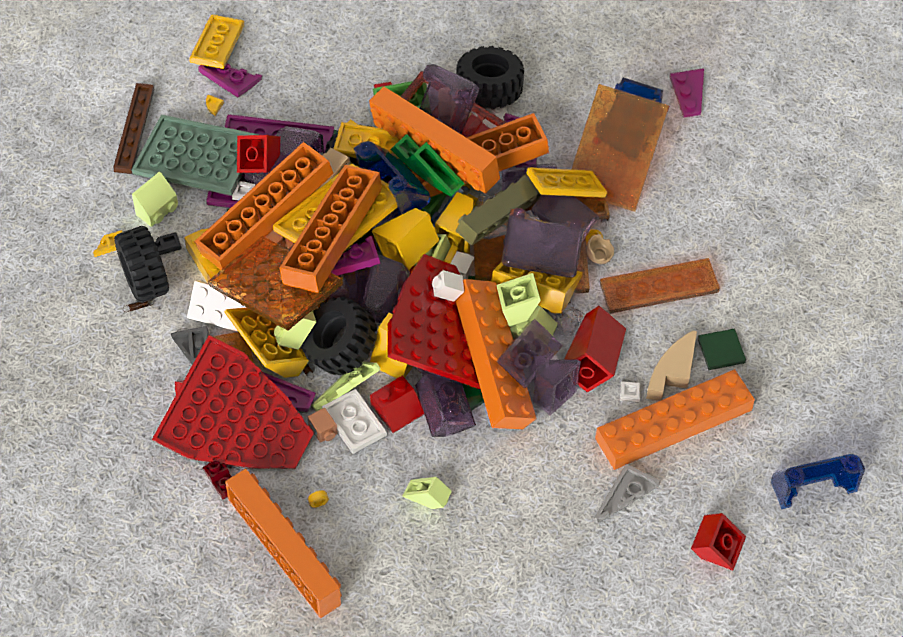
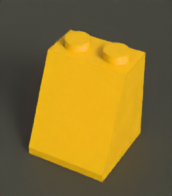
M457 192L436 221L435 228L437 234H446L450 244L457 246L459 252L470 254V244L456 232V229L459 225L458 220L464 214L468 215L473 210L474 199L466 194Z
M417 208L372 230L383 257L408 270L418 262L423 254H426L440 241L429 213Z
M388 313L378 327L377 339L374 343L375 347L372 351L370 362L377 363L381 368L380 371L396 379L402 375L405 378L413 366L388 358L387 324L393 314Z

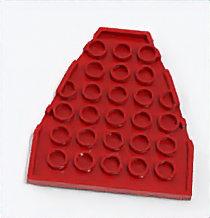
M423 254L418 260L417 265L412 269L410 276L405 280L398 297L399 301L393 309L394 314L387 324L388 358L481 389L456 301L453 302L434 296L432 287L434 277L441 271L445 270L460 275L458 268L455 265Z
M209 335L155 432L152 441L191 460L204 462L219 461L220 464L224 463L225 465L250 469H296L314 432L292 405L289 398L268 379L245 353Z

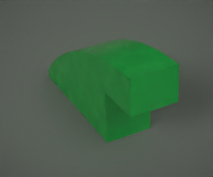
M406 134L390 149L418 176L449 196L454 195L465 184L427 142L419 147Z

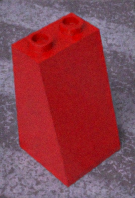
M597 306L585 315L559 370L586 392L609 380L615 375L626 328L602 307Z

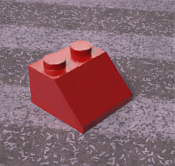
M237 136V173H269L280 156L281 136Z
M403 375L370 394V406L392 433L425 414L414 388Z
M723 513L704 515L691 549L705 561L734 570L746 536Z

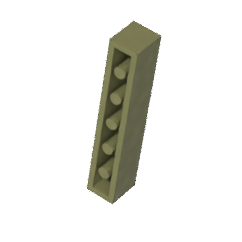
M523 175L517 183H511L506 190L499 191L494 198H488L482 206H476L470 214H464L458 220L459 225L456 232L473 246L541 200L544 195L539 193L528 175Z

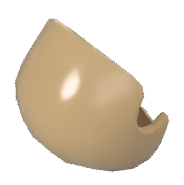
M597 234L588 241L586 254L591 261L597 264H606L614 256V247L610 243V239H604L601 237V234Z

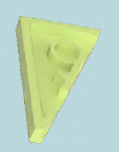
M362 362L363 365L359 368H354L355 371L346 372V374L342 375L311 405L316 412L321 410L322 406L350 392L355 386L378 372L381 368L377 363Z

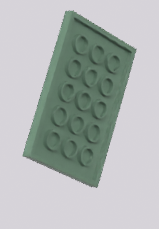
M161 114L137 158L132 172L134 175L152 178L160 172L167 182L232 196L243 173H237V136L259 134Z

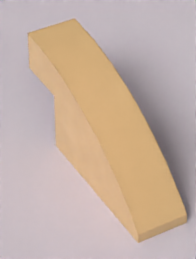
M691 331L677 340L660 358L650 378L646 399L661 401L664 385L688 389L697 331Z

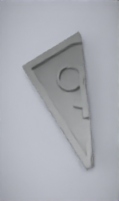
M626 464L596 513L593 522L597 524L656 489L660 485V480Z

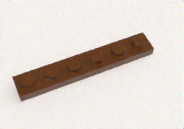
M136 83L113 166L114 172L132 174V168L136 161L154 93V85Z

